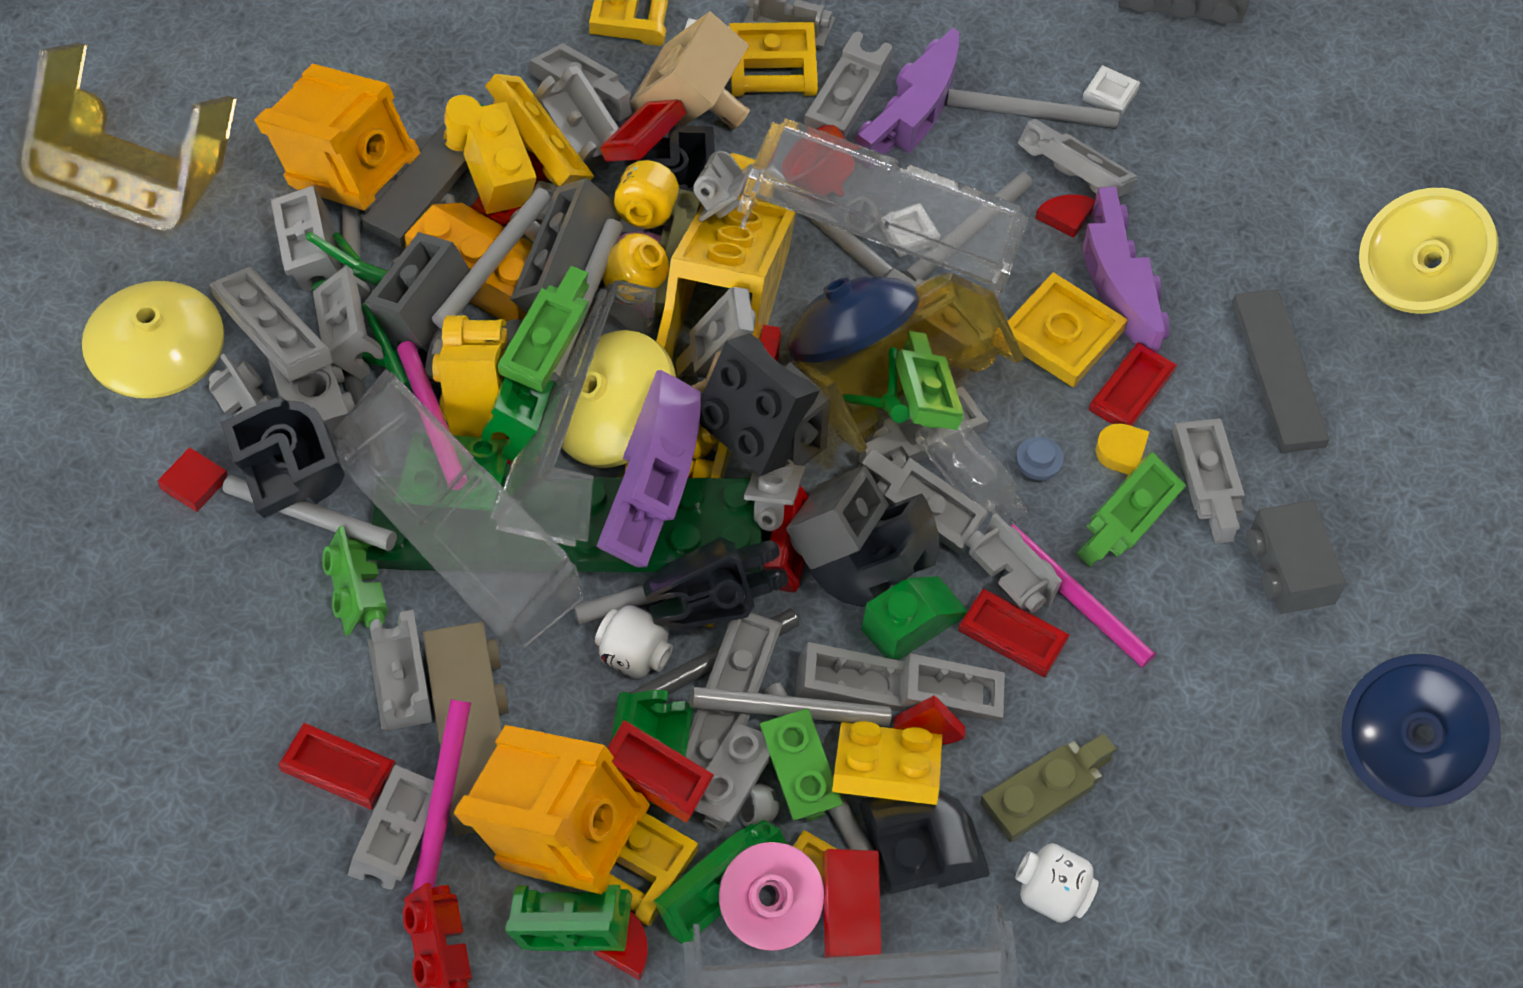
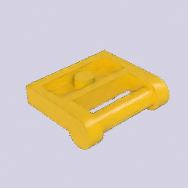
M594 0L589 20V34L641 40L643 44L662 46L667 32L664 21L669 0H652L648 20L636 18L639 0Z
M814 22L729 23V28L749 45L730 77L731 94L734 97H744V93L804 92V96H817L818 78ZM744 68H802L803 75L744 76Z
M645 813L642 821L636 823L616 862L652 882V886L645 894L610 874L612 877L603 892H606L608 885H620V889H628L632 894L630 910L635 913V916L642 924L650 927L659 914L654 900L681 878L698 852V843Z

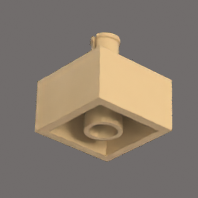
M711 11L707 12L663 46L631 99L630 106L637 111L649 101L678 99L682 101L687 114L675 126H685L707 110H710L728 125L729 129L734 130L745 120L750 109L738 101L724 87L749 45Z

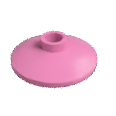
M764 842L750 846L740 852L729 863L722 876L719 888L720 911L730 931L745 944L757 949L770 951L792 947L812 932L821 917L824 905V886L821 875L811 859L793 846L779 842ZM766 885L772 886L776 892L775 901L768 906L763 905L759 899V892Z

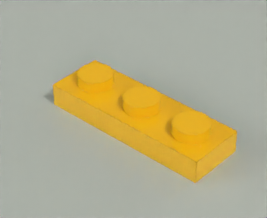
M495 74L488 81L485 87L495 99L493 104L507 101L525 148L535 153L544 166L543 172L553 184L560 187L584 178L591 180L594 177L521 77Z

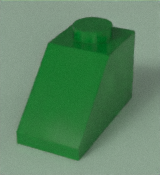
M939 576L907 578L866 603L861 630L885 658L900 660L963 619L968 610Z

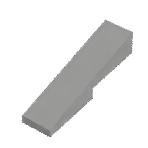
M808 642L798 656L795 697L890 706L891 711L904 712L935 695L956 717L1001 721L1004 713L1005 673L912 653L908 655L905 661H899ZM984 686L987 687L991 695L988 705L983 704Z

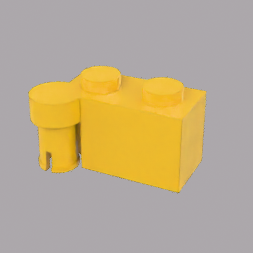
M457 95L452 97L447 102L444 122L446 130L443 140L447 139L445 145L451 150L464 151L465 160L486 214L522 207L532 195L537 177L507 101L480 106L478 101L471 96Z
M446 315L442 327L443 346L440 353H435L433 357L432 372L434 381L441 382L443 394L440 398V408L445 421L448 422L451 435L481 437L484 425L492 416L491 410L503 376L498 373V364L505 351L501 350H505L507 344V328L502 329V327L506 326L504 319L469 320L466 315ZM495 432L491 437L508 440V436L502 432Z

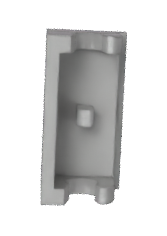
M578 65L567 68L557 83L552 76H548L540 84L534 96L588 168L605 162L600 147L619 128Z
M314 186L271 199L284 271L287 276L293 275L301 289L304 291L312 290V277L324 276L327 279L342 269L340 261L306 239V234L313 232L337 248V243L332 238L334 229L330 212Z
M345 265L313 291L321 341L330 349L333 363L362 380L370 374L369 366L364 362L362 353L369 352L378 359H383L384 356L381 345L367 336L359 294L363 299H367L371 294V289L365 282L354 276L353 270Z
M414 610L399 612L398 626L391 629L382 628V622L379 619H374L370 624L372 639L368 640L382 731L433 722Z
M394 765L352 857L347 876L364 880L367 874L382 880L381 887L389 890L394 888L397 880L402 881L425 829L434 784L433 780Z

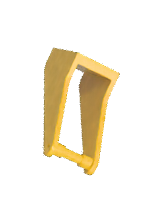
M738 197L739 205L724 217L717 218L713 214L703 222H700L698 218L705 208L703 204L701 205L671 257L665 306L656 340L668 353L671 361L696 281L726 288H744L753 293L751 309L755 312L756 322L752 335L760 340L763 325H768L790 249L797 209ZM719 441L715 461L697 458L696 461L692 460L688 476L692 478H724L732 451ZM627 462L625 465V471L627 469L629 462Z

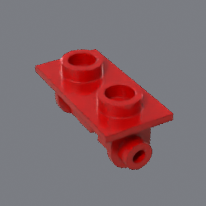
M425 883L404 898L403 924L406 932L411 935L415 957L412 963V974L414 982L419 988H469L468 983L473 981L466 943L447 945L446 941L448 936H457L463 933L457 895L451 894L449 885L431 888V883Z

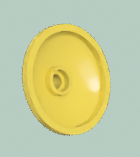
M1448 188L1416 190L1390 202L1378 212L1368 225L1359 251L1361 273L1372 293L1380 301L1394 309L1416 314L1443 311L1471 297L1488 279L1497 259L1498 235L1488 211L1481 203L1468 194ZM1441 260L1438 266L1434 268L1427 267L1430 262Z
M170 281L143 282L116 292L96 308L88 319L83 332L82 351L91 374L108 389L135 398L164 397L189 388L212 369L223 348L224 326L216 306L200 291L190 286Z
M620 330L595 338L574 355L559 378L553 396L551 411L555 436L568 455L587 466L595 468H611L628 462L623 459V455L656 371L663 370L676 378L673 363L668 353L659 343L640 332Z

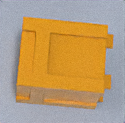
M312 63L301 74L302 77L293 84V88L272 108H265L254 120L260 132L268 136L285 169L283 175L288 185L297 190L314 186L322 198L365 211L375 201L374 195L405 164L410 165L421 154L415 140L410 139L393 104L392 100L395 97L388 83Z
M505 725L495 740L497 747L468 796L464 795L460 803H458L454 814L464 825L473 827L496 854L494 860L501 868L509 872L602 895L612 877L609 874L636 823L642 821L650 806L649 802L642 793L635 792L612 763L614 756L605 745Z

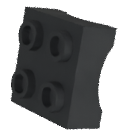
M751 333L727 340L722 348L701 397L699 424L762 476L785 467L791 454L790 448L795 432L808 410L815 403L820 389L809 380L797 376L775 361L766 351L763 343Z

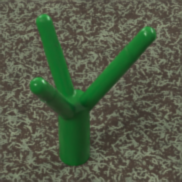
M313 232L306 234V239L351 268L353 275L364 282L377 286L388 272L385 269L363 262L338 232H335L332 238L341 250ZM329 278L313 283L312 290L314 291Z
M363 303L362 310L377 342L382 347L384 356L383 359H378L371 353L363 352L364 362L386 368L398 392L401 395L410 394L413 390L397 352V347L403 342L398 340L396 348L393 350L380 323L367 304Z
M891 347L888 350V393L884 394L882 398L845 393L842 395L841 400L844 403L882 408L896 423L905 422L909 418L910 412L908 407L898 397L897 348Z

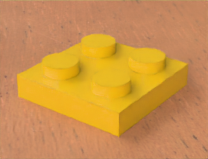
M1053 272L1000 329L999 340L1074 388L1125 331L1128 319Z
M858 721L855 723L841 722L832 792L937 805L940 788L942 735L933 734L917 727L900 730L879 727L877 724L868 721Z

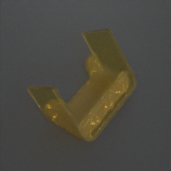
M75 43L40 49L21 158V166L26 178L36 186L156 230H169L183 224L223 166L236 98L225 96L193 104L187 138L180 147L178 159L104 133L107 111L103 101L96 94L80 88L87 45Z
M943 273L934 276L915 286L919 296L917 309L905 323L883 339L857 352L833 360L806 363L793 358L792 363L830 397L829 424L840 439L860 453L867 449L863 438L875 430L874 424L880 418L877 411L878 408L845 403L842 395L847 393L882 398L884 394L888 393V350L891 347H895L898 351H901L907 341L908 331L925 333L932 354L946 357L949 368L956 366L960 369L969 368L971 372H978L991 366L996 360L995 357L999 354L1015 363L1025 359L994 292L954 273ZM898 374V397L904 394Z

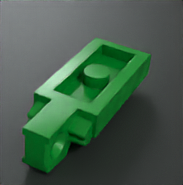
M762 820L741 829L654 900L669 933L676 941L682 945L689 943L721 915L719 905L720 882L729 863L740 852L750 846L764 842L786 844L778 827Z

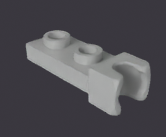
M861 32L853 33L843 49L842 57L805 114L804 127L814 130L824 125H835L846 138L876 87L880 85L891 67L893 57L892 45L884 43L877 51L866 52L860 47V43L863 41V34Z

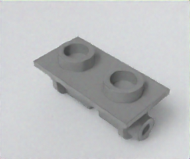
M748 0L747 6L750 9L743 23L814 22L816 48L823 49L834 24L835 17L833 12L826 10V5L823 4L816 5L801 0H795L793 5L787 4V0Z
M724 151L714 152L709 157L705 169L702 170L694 183V193L705 207L698 218L700 222H703L713 214L717 218H722L739 205V195L748 188L746 182L754 168L752 164L741 170L733 157Z
M224 353L220 356L227 368L225 370H217L210 375L209 390L224 413L230 416L238 408L242 407L235 414L237 415L264 401L273 399L267 394L265 396L262 394L258 387L263 383V380L248 362L244 361L239 364Z
M788 459L785 467L762 476L755 471L753 472L744 494V500L755 501L754 521L758 522V525L763 530L773 531L781 526L784 518L785 504H794L805 472V466L794 465L793 461Z
M997 513L993 514L986 534L984 535L981 531H977L967 540L966 545L970 548L969 555L991 577L1003 569L1009 572L1000 578L998 584L1021 609L1028 608L1033 613L1040 609L1043 604L1050 607L1062 580L1056 575L1054 568L1047 561L1041 559L1023 541L1022 536L1014 527L1009 526Z
M735 722L706 769L713 773L714 776L695 811L706 815L703 823L714 832L720 833L724 826L730 827L751 789L771 759L761 731Z

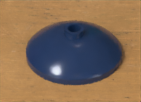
M866 276L852 280L848 278L835 280L823 289L824 293L816 297L806 307L791 329L787 346L794 359L806 363L833 360L857 352L883 339L911 317L919 304L917 291L911 283L890 277Z
M1409 654L1395 657L1379 664L1357 683L1344 709L1342 741L1351 767L1362 782L1375 793L1399 805L1415 808H1432L1460 800L1484 781L1498 756L1501 742V723L1491 694L1470 670L1441 656ZM1424 725L1430 726L1434 732L1432 740L1428 743L1417 742L1415 739L1416 730Z

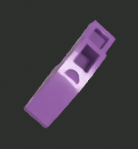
M952 28L940 40L934 39L919 59L913 64L911 62L907 63L901 69L896 79V84L898 85L897 96H894L887 103L884 111L873 122L870 120L865 122L856 135V162L869 170L895 145L910 154L925 138L936 123L948 99L949 89H951L959 47V31Z
M1099 187L1092 211L1094 223L1088 224L1082 246L1087 270L1103 304L1128 319L1124 333L1133 343L1137 344L1139 342L1154 352L1159 353L1162 340L1168 339L1170 330L1167 312H1161L1159 305L1161 299L1160 277L1153 275L1149 257L1136 258L1134 241L1127 240L1128 211L1126 205L1119 202L1117 188Z
M658 370L655 373L623 455V459L628 461L629 464L596 546L637 568L648 565L664 521L673 520L690 471L699 428L701 392L663 370Z

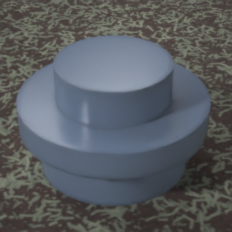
M1036 436L1024 440L1019 445L1016 453V464L1019 470L1033 480H1048L1055 477L1060 472L1064 461V455L1060 446L1046 437Z

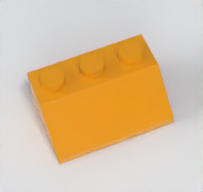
M462 202L433 204L405 234L406 248L418 232L451 241L471 270L505 227ZM521 237L469 302L498 319H504L506 322L514 319L524 320L527 313L511 301L510 298L533 243Z

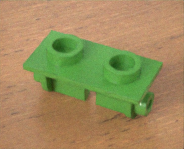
M339 526L330 545L324 548L322 564L324 573L332 577L334 585L332 609L335 617L341 618L346 636L352 633L357 623L365 622L366 627L370 628L371 622L374 619H379L383 625L388 614V608L381 582H363L362 580L376 579L379 574L377 565L366 561L368 547L371 545L350 537L346 538L344 526Z
M809 708L759 724L793 822L805 818L806 822L818 820L825 816V811L843 806L839 793L832 792L834 778Z

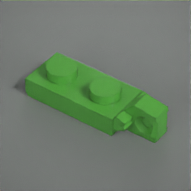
M570 266L558 288L549 285L546 290L543 288L540 290L499 361L498 373L500 375L543 392L586 316L589 301L583 298L589 288L587 283L588 272Z
M908 331L905 346L901 351H898L896 356V367L912 422L927 428L940 427L958 430L964 418V412L946 357L932 354L925 333Z
M1151 452L1143 458L1090 517L1092 520L1086 525V528L1094 535L1086 541L1076 555L1089 567L1097 560H1102L1109 551L1118 557L1124 551L1134 546L1184 489L1186 484Z

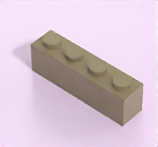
M484 622L423 631L440 749L450 699L471 702L450 808L454 836L476 832L473 827L464 825L454 814V811L464 795L468 796L497 747L495 740L502 731L499 715L509 713L504 683L494 685L492 670L501 669L497 640H486Z

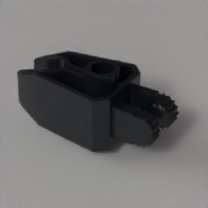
M720 537L665 564L643 585L647 602L666 599L650 607L654 624L689 628L747 618L755 606L753 598L782 589L788 583L786 571L780 568L768 569V571L745 576V570L761 566L780 556L778 544L770 540L736 549L734 542Z

